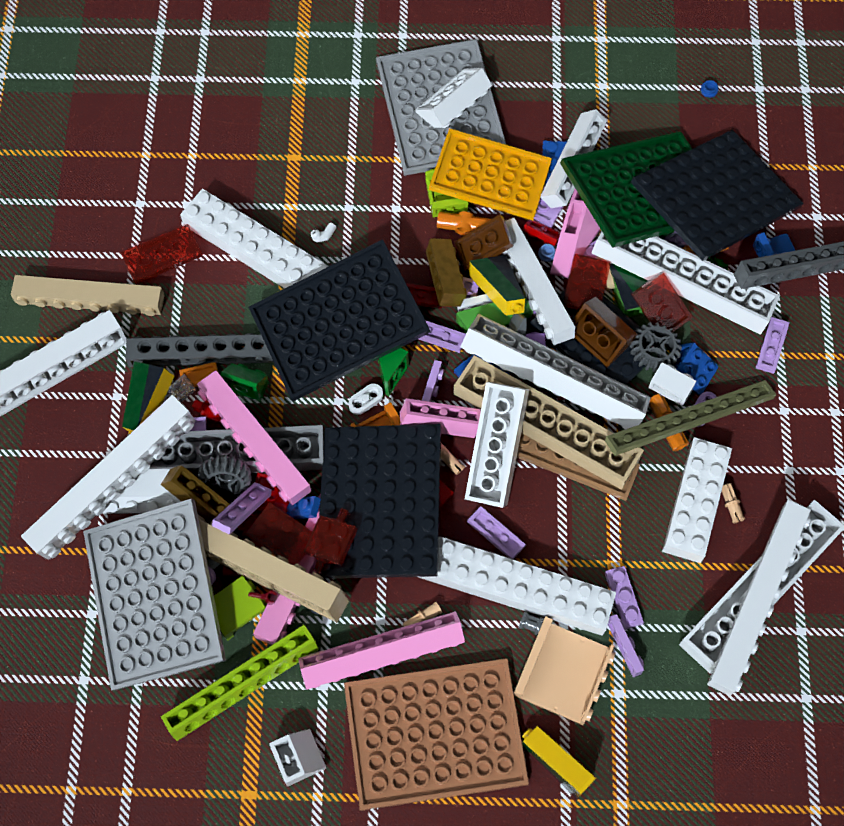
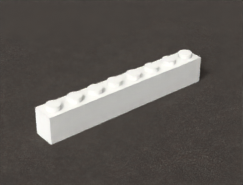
M515 218L506 220L505 223L514 246L503 252L502 255H506L518 283L522 286L521 289L524 297H528L531 310H535L538 323L545 328L544 332L547 339H551L553 345L575 338V326Z

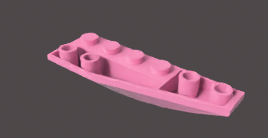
M574 189L550 271L552 275L566 278L570 276L600 230V227L576 189Z

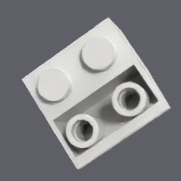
M661 363L650 382L649 388L683 406L691 395L696 380L687 373L677 371L670 364Z
M310 729L289 734L269 743L287 786L327 769Z

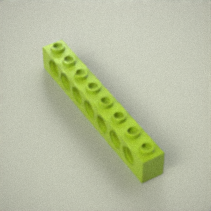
M303 625L162 715L161 718L170 734L178 741L299 663L298 658L313 654L319 650L317 644L305 625Z

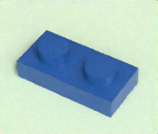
M311 496L303 497L294 505H291L289 502L286 518L291 520L316 518L321 499Z

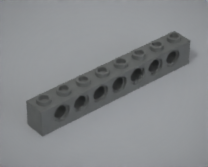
M844 242L743 260L733 275L740 288L746 289L843 270Z
M253 333L245 335L227 334L226 336L215 334L208 336L190 335L189 337L173 335L164 338L153 336L151 338L133 337L126 339L125 360L129 367H133L135 361L153 366L203 365L212 362L217 364L274 363L262 336ZM259 345L263 346L261 349H255ZM222 346L226 347L224 350H218ZM239 346H245L241 350L237 349ZM207 347L206 350L199 351L200 348ZM169 348L168 351L162 352L163 349ZM182 348H188L186 351H181ZM145 349H150V351L146 353L143 352Z

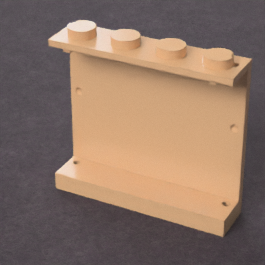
M545 616L515 689L514 696L583 725L585 720L590 721L594 710L590 707L592 702H597L601 690L598 687L600 682L604 683L608 671L605 669L608 663L612 664L616 654L613 652L615 645L611 644L610 648L552 624L553 619Z

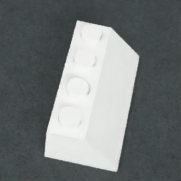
M483 68L463 69L416 108L415 111L434 128H446L451 124V120L463 114L464 109L474 105L478 97L487 94L492 84Z
M150 467L145 473H140L135 478L136 480L133 485L128 488L125 487L120 492L121 495L117 500L105 506L104 514L145 513L181 502L160 485L169 470L174 467Z

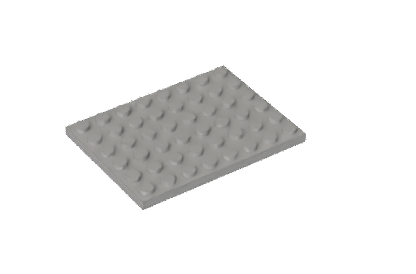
M477 39L376 57L404 176L436 168L449 128L506 145L490 88L487 94L475 100L474 105L464 109L461 116L451 120V124L446 128H434L415 111L416 108L463 69L483 68L486 74Z
M188 499L83 531L111 690L126 688L226 661L194 499Z

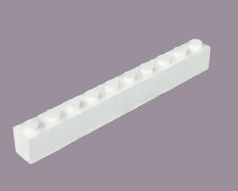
M787 500L784 504L709 678L708 686L729 696L735 691L739 692L743 683L740 680L742 673H746L751 664L748 661L750 654L754 655L759 645L756 642L758 635L762 636L765 631V618H769L773 612L774 606L771 605L773 599L777 600L782 590V588H779V585L788 576L789 570L786 568L789 563H793L797 554L794 552L796 545L800 546L804 537L801 534L803 528L807 529L811 518L808 517L810 509L790 500Z

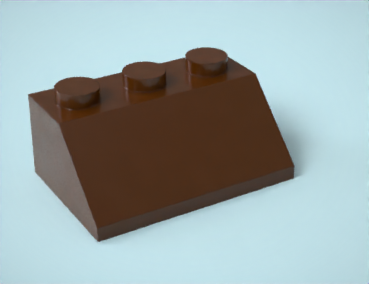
M597 297L585 302L572 320L575 326V338L606 367H609L638 335Z

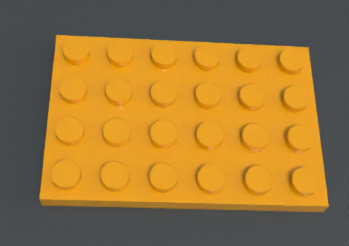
M449 128L429 185V190L533 221L552 158Z

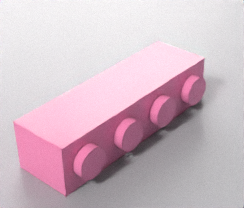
M406 398L400 411V425L441 424V434L475 438L481 409Z

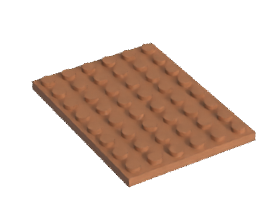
M507 659L344 683L360 811L529 785Z

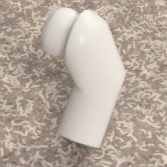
M329 223L324 231L313 230L311 232L312 240L317 243L329 240L337 227L333 223Z

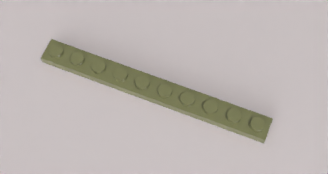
M764 380L608 435L605 438V442L614 456L772 400L776 393L767 381Z

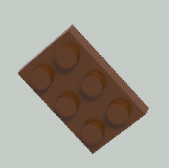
M500 214L455 241L464 271L469 273L470 260L495 257L514 246L504 217Z

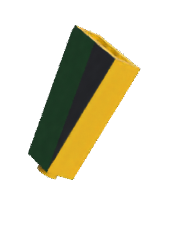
M506 255L470 260V278L506 316L524 313L525 297Z
M134 362L122 427L129 431L128 434H131L162 405L174 378V375L165 368Z
M538 726L534 730L529 728L522 736L524 738L522 746L576 799L596 779Z

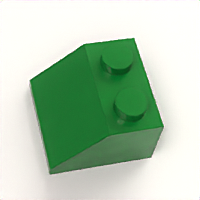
M402 348L379 358L378 361L385 394L388 397L409 368L408 351Z
M231 363L220 374L235 394L261 402L269 384L265 372L251 370L243 364L236 365Z

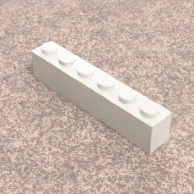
M597 109L581 113L540 196L550 208L567 206L575 189L560 165L561 159L592 152L604 129L607 120Z

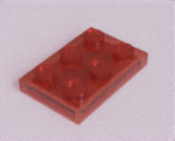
M574 254L563 306L580 310L585 302L594 297H597L602 302L611 261Z
M660 272L631 293L653 326L657 322L661 327L666 324V329L672 328L671 333H673L693 318L663 272Z
M270 502L246 533L248 538L271 551L274 556L278 557L280 555L289 561L288 563L293 566L300 564L318 539L317 534Z

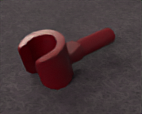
M268 591L266 594L249 592L248 597L265 600L267 604L273 605L275 601L269 600L268 596H277V593L275 591Z

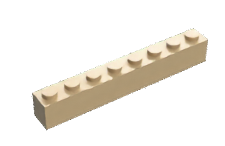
M15 275L11 290V296L15 303L23 306L33 304L38 307L53 306L60 309L69 307L75 310H110L111 313H143L148 316L161 315L164 301L163 290L157 286Z

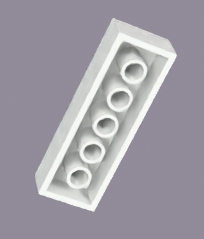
M486 382L465 494L466 500L502 508L508 505L529 389Z
M693 438L688 450L662 552L698 563L702 562L706 554L732 448Z

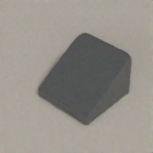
M520 313L513 314L507 328L526 336L527 318Z

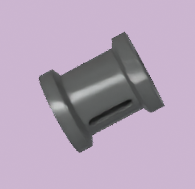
M524 611L519 629L525 628L538 635L544 618H536Z

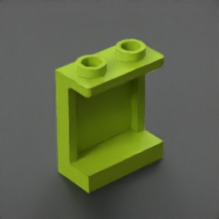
M435 169L425 172L432 217H438L439 211L459 214L463 211L468 212V201L429 190Z
M243 576L214 595L220 631L227 641L234 637L233 633L264 612L267 605L265 600L248 597L249 592H254L256 587L250 579L246 581Z

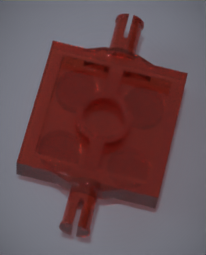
M341 508L336 519L320 515L304 549L305 554L317 559L313 569L316 573L321 574L325 563H334L341 566L358 530L355 526L344 522L348 514L346 509Z

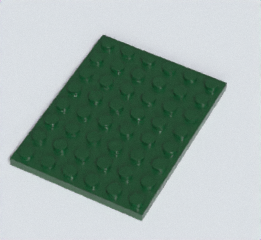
M680 131L562 158L560 165L609 244L614 248L675 232L632 185L631 181L634 177L691 150L692 147Z

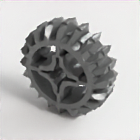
M650 322L647 326L643 324L640 329L635 331L638 335L631 342L630 348L632 349L631 355H635L634 361H640L639 367L645 365L646 370L652 368L654 373L661 363L676 364L682 347L679 346L681 340L676 339L677 333H671L672 328L666 329V324L661 327L658 322L653 326ZM643 339L646 341V349H643L642 346ZM666 345H667L668 348H669V355H667V354L665 353V352H666V349H665V346H666Z
M218 455L217 458L210 457V460H205L201 464L197 478L223 499L224 497L231 499L232 496L239 497V494H242L249 488L252 476L250 467L247 466V463L242 462L241 459L236 460L234 456L230 458L227 455L225 457Z

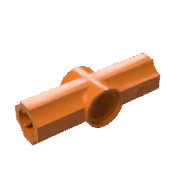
M439 211L437 228L455 230L460 235H467L491 219L474 217L472 213L466 211L459 214Z
M657 394L651 397L649 407L655 418L673 413L663 395ZM683 432L666 437L672 451H679L689 444Z

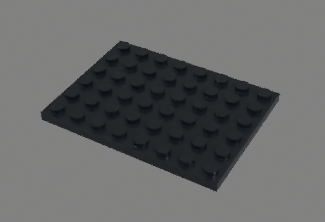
M733 129L634 177L631 181L632 185L702 261L800 209L804 204Z
M383 239L249 306V310L292 402L431 333Z
M441 424L325 428L316 560L317 574L324 579L438 576Z

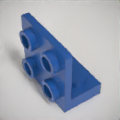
M765 233L757 235L753 244L758 257L796 251L788 234L769 239Z
M695 343L680 345L682 347L680 357L677 359L676 364L672 366L681 373L691 375L696 380L693 391L697 395H701L718 369V365Z

